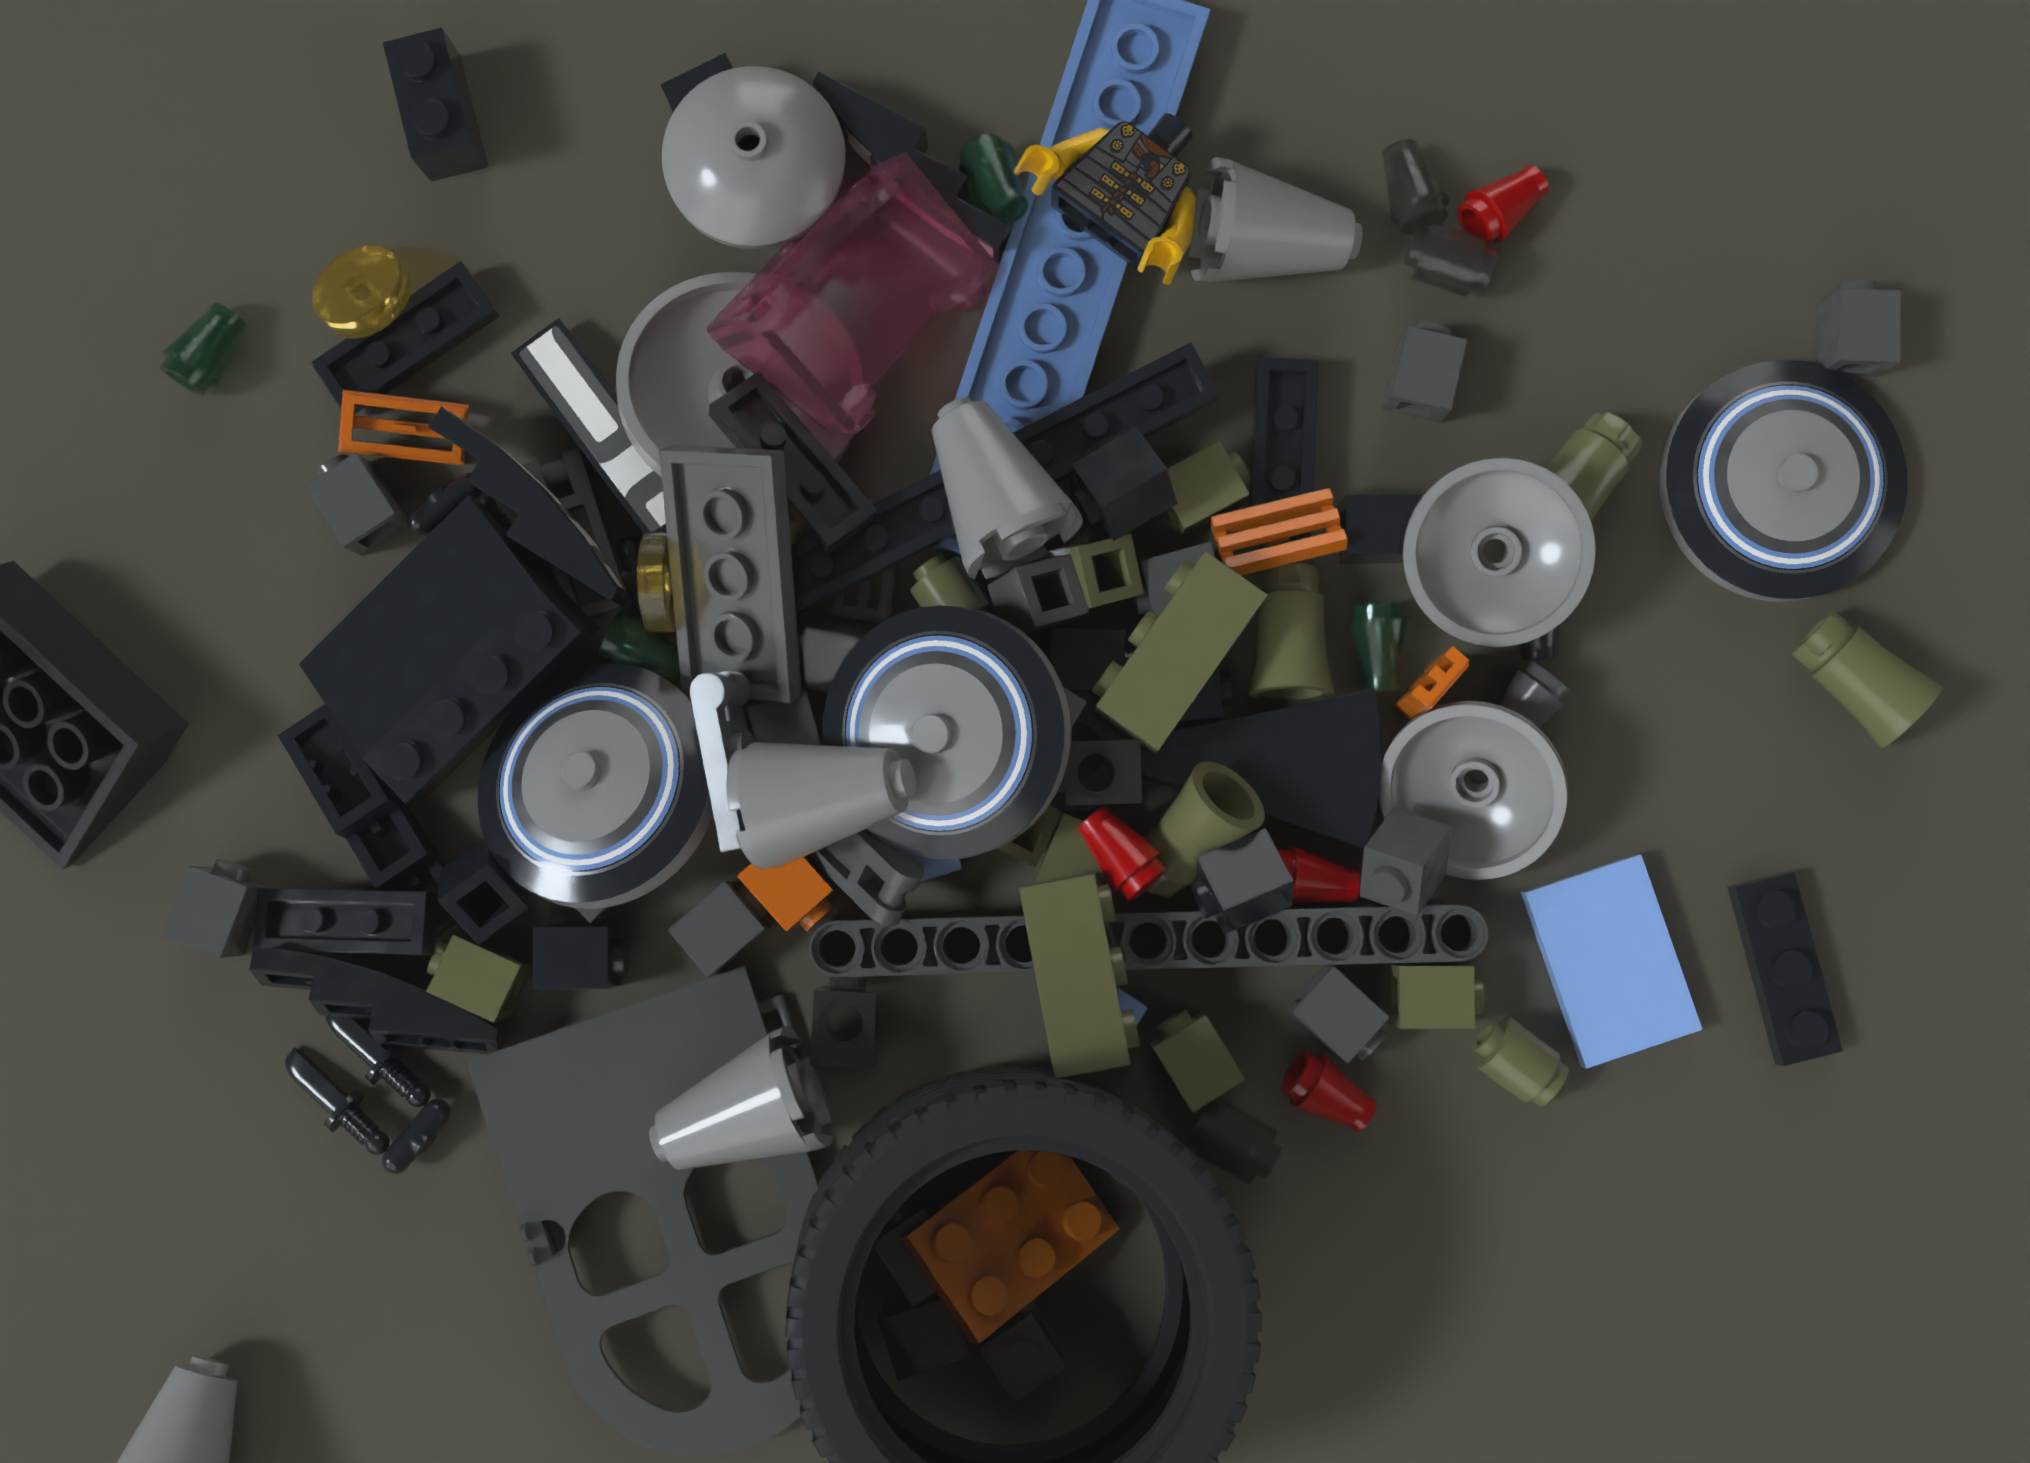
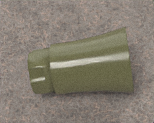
M1609 412L1604 414L1595 413L1582 429L1574 431L1561 449L1543 467L1556 474L1574 490L1582 501L1592 522L1612 491L1628 473L1629 464L1641 450L1642 440L1632 430L1629 423Z
M1295 563L1262 570V588L1260 590L1268 595L1257 610L1255 658L1248 695L1256 699L1269 701H1309L1333 696L1335 691L1328 661L1324 596L1320 594L1318 567L1311 564Z
M1830 611L1820 619L1793 648L1792 654L1812 671L1810 676L1842 704L1861 724L1879 748L1886 747L1910 728L1932 705L1943 689L1942 684L1908 665L1879 644L1861 627L1853 628L1834 611Z
M1201 762L1194 767L1177 798L1144 838L1162 853L1158 859L1167 868L1162 877L1147 889L1148 892L1158 894L1166 899L1175 898L1187 885L1197 881L1196 857L1246 837L1263 824L1265 812L1261 800L1253 788L1241 776L1215 762Z

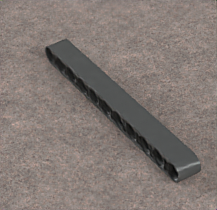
M1425 905L1418 916L1390 906L1286 908L1225 934L1223 945L1217 953L1210 956H1202L1193 947V932L1202 922L1214 921L1217 924L1218 922L1215 916L1205 919L1200 910L1115 913V922L1104 923L1109 948L1121 947L1125 970L1457 962L1470 960L1479 955L1487 944L1489 933L1486 921L1482 915L1473 908L1462 905ZM1024 915L901 918L895 926L882 925L873 919H842L825 923L816 929L810 938L808 949L810 959L816 969L825 975L834 977L1035 972L1032 959L1026 961L1015 959L1009 954L1005 944L1006 937L1012 929L1022 925L1026 926ZM1457 915L1466 924L1467 937L1460 947L1451 950L1442 941L1441 928L1446 919ZM1395 916L1405 925L1407 932L1406 940L1397 950L1388 951L1380 943L1378 936L1379 928L1386 919ZM1335 918L1344 926L1346 933L1345 942L1337 951L1326 953L1318 945L1316 938L1317 929L1326 919ZM1274 919L1284 929V944L1277 952L1266 955L1260 952L1255 945V930L1265 920ZM1150 922L1157 925L1161 930L1163 945L1154 956L1147 958L1139 957L1131 949L1130 935L1139 924ZM958 927L969 928L978 936L980 942L979 953L971 961L958 962L947 954L945 939L952 929ZM894 929H905L911 932L917 940V954L909 963H895L885 953V938ZM834 930L844 931L854 940L856 947L855 955L851 962L846 965L833 964L824 955V940Z

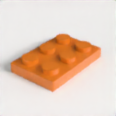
M1014 1150L900 1237V1240L971 1344H978L1098 1248L1120 1228L1070 1156L1039 1150Z

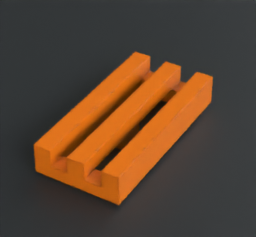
M343 390L339 452H356L357 454L464 465L465 450L454 443L452 451L352 440L353 428L444 438L428 428L430 424L356 416L354 413L355 404L436 414L442 406L468 423L469 404Z
M1330 488L1211 517V530L1221 562L1240 576L1347 550L1348 539L1345 530L1341 529L1340 516L1337 508L1334 509L1333 495ZM1326 528L1327 533L1300 540H1295L1243 554H1233L1234 550L1259 545L1263 543H1267V545H1272L1290 540L1291 536L1307 532H1312Z
M1454 646L1450 647L1426 667L1425 673L1417 678L1408 688L1410 691L1400 697L1392 707L1407 720L1414 719L1419 714L1430 710L1468 668L1470 660Z

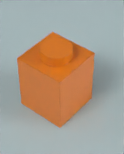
M808 855L779 868L761 870L751 863L737 875L786 932L794 930L799 924L808 932L835 908L828 901V898L838 889Z

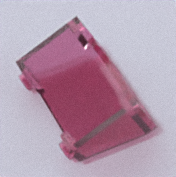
M903 152L861 171L844 183L830 211L808 233L785 244L713 319L706 332L723 351L751 373L755 374L759 371L778 394L829 434L838 435L846 433L848 436H852L862 430L876 414V410L872 405L877 398V393L872 386L938 313L954 307L959 312H963L974 305L987 290L983 282L998 265L906 152Z

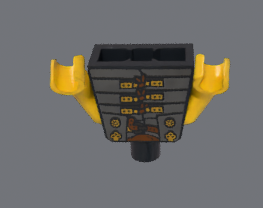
M1165 113L1150 133L1146 135L1128 121L1123 120L1111 130L1099 127L1061 141L1049 148L1042 145H1032L1025 150L1014 169V173L1019 175L1021 172L1027 171L1038 177L1031 188L1035 195H1042L1050 182L1056 180L1051 188V207L1139 272L1143 273L1149 265H1155L1162 268L1166 273L1162 283L1165 285L1172 283L1183 255L1194 240L1197 198L1189 188L1192 170L1177 158L1193 137L1191 130L1184 122L1172 114Z

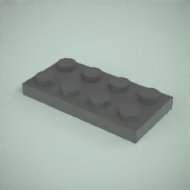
M671 445L659 450L682 692L690 693L692 681L702 673L738 671L744 674L750 683L751 693L749 699L785 703L793 702L802 696L784 450Z

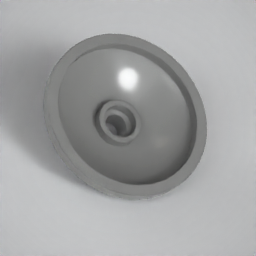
M745 66L729 69L709 77L693 88L682 99L673 112L665 131L662 145V168L667 188L675 205L687 221L698 231L728 246L742 249H766L787 244L800 238L818 225L834 205L843 184L846 169V149L842 130L834 111L823 96L810 84L791 73L779 69ZM753 135L760 139L758 146L751 151H744L738 147L740 140L745 136Z
M1511 458L1482 459L1465 464L1447 473L1436 481L1419 500L1405 531L1403 542L1404 572L1410 591L1417 604L1431 621L1442 630L1458 639L1476 645L1491 647L1513 646L1537 639L1560 625L1578 606L1593 574L1596 550L1595 536L1591 520L1582 501L1574 490L1556 474L1544 467L1524 460ZM1491 539H1499L1505 545V554L1497 562H1488L1483 556V547Z
M1458 701L1442 704L1419 714L1399 731L1390 744L1381 764L1378 797L1384 820L1392 809L1396 808L1452 826L1446 875L1462 879L1484 880L1515 873L1527 867L1545 853L1558 835L1564 820L1568 802V783L1563 762L1554 745L1530 720L1500 705L1481 701ZM1473 769L1481 770L1487 775L1488 781L1483 784H1476L1469 779L1467 772Z

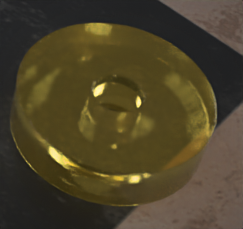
M375 245L357 247L334 259L322 271L312 292L313 309L336 335L344 338L366 337L382 330L399 316L410 297L411 278L404 266L388 249Z
M667 532L645 533L639 546L637 566L638 597L642 620L646 630L650 633L676 632Z

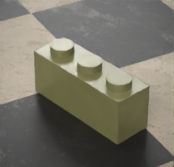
M1206 551L1196 565L1184 559L1164 588L1165 591L1173 596L1160 616L1148 610L1128 639L1129 642L1137 646L1134 653L1124 667L1112 661L1092 690L1093 693L1101 698L1094 712L1154 754L1163 745L1268 595Z
M1095 874L1020 887L1019 891L1054 1077L1062 1078L1131 1065L1128 1049L1139 1047V1039L1133 1010H1120L1116 986L1128 983L1121 947L1109 948L1104 923L1116 921L1109 884L1097 886Z

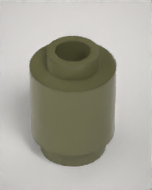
M943 553L928 560L913 573L918 582L910 589V592L921 607L938 605L960 606L992 614L989 608L993 603L977 580L968 576L960 556L947 560Z
M1512 1017L1506 1018L1500 1023L1495 1020L1488 1022L1478 1033L1472 1045V1050L1476 1052L1474 1066L1521 1102L1532 1101L1539 1107L1543 1106L1556 1096L1567 1079L1569 1069L1560 1062V1053Z

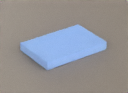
M1634 854L1521 892L1581 1067L1587 1069L1703 1030L1641 854Z

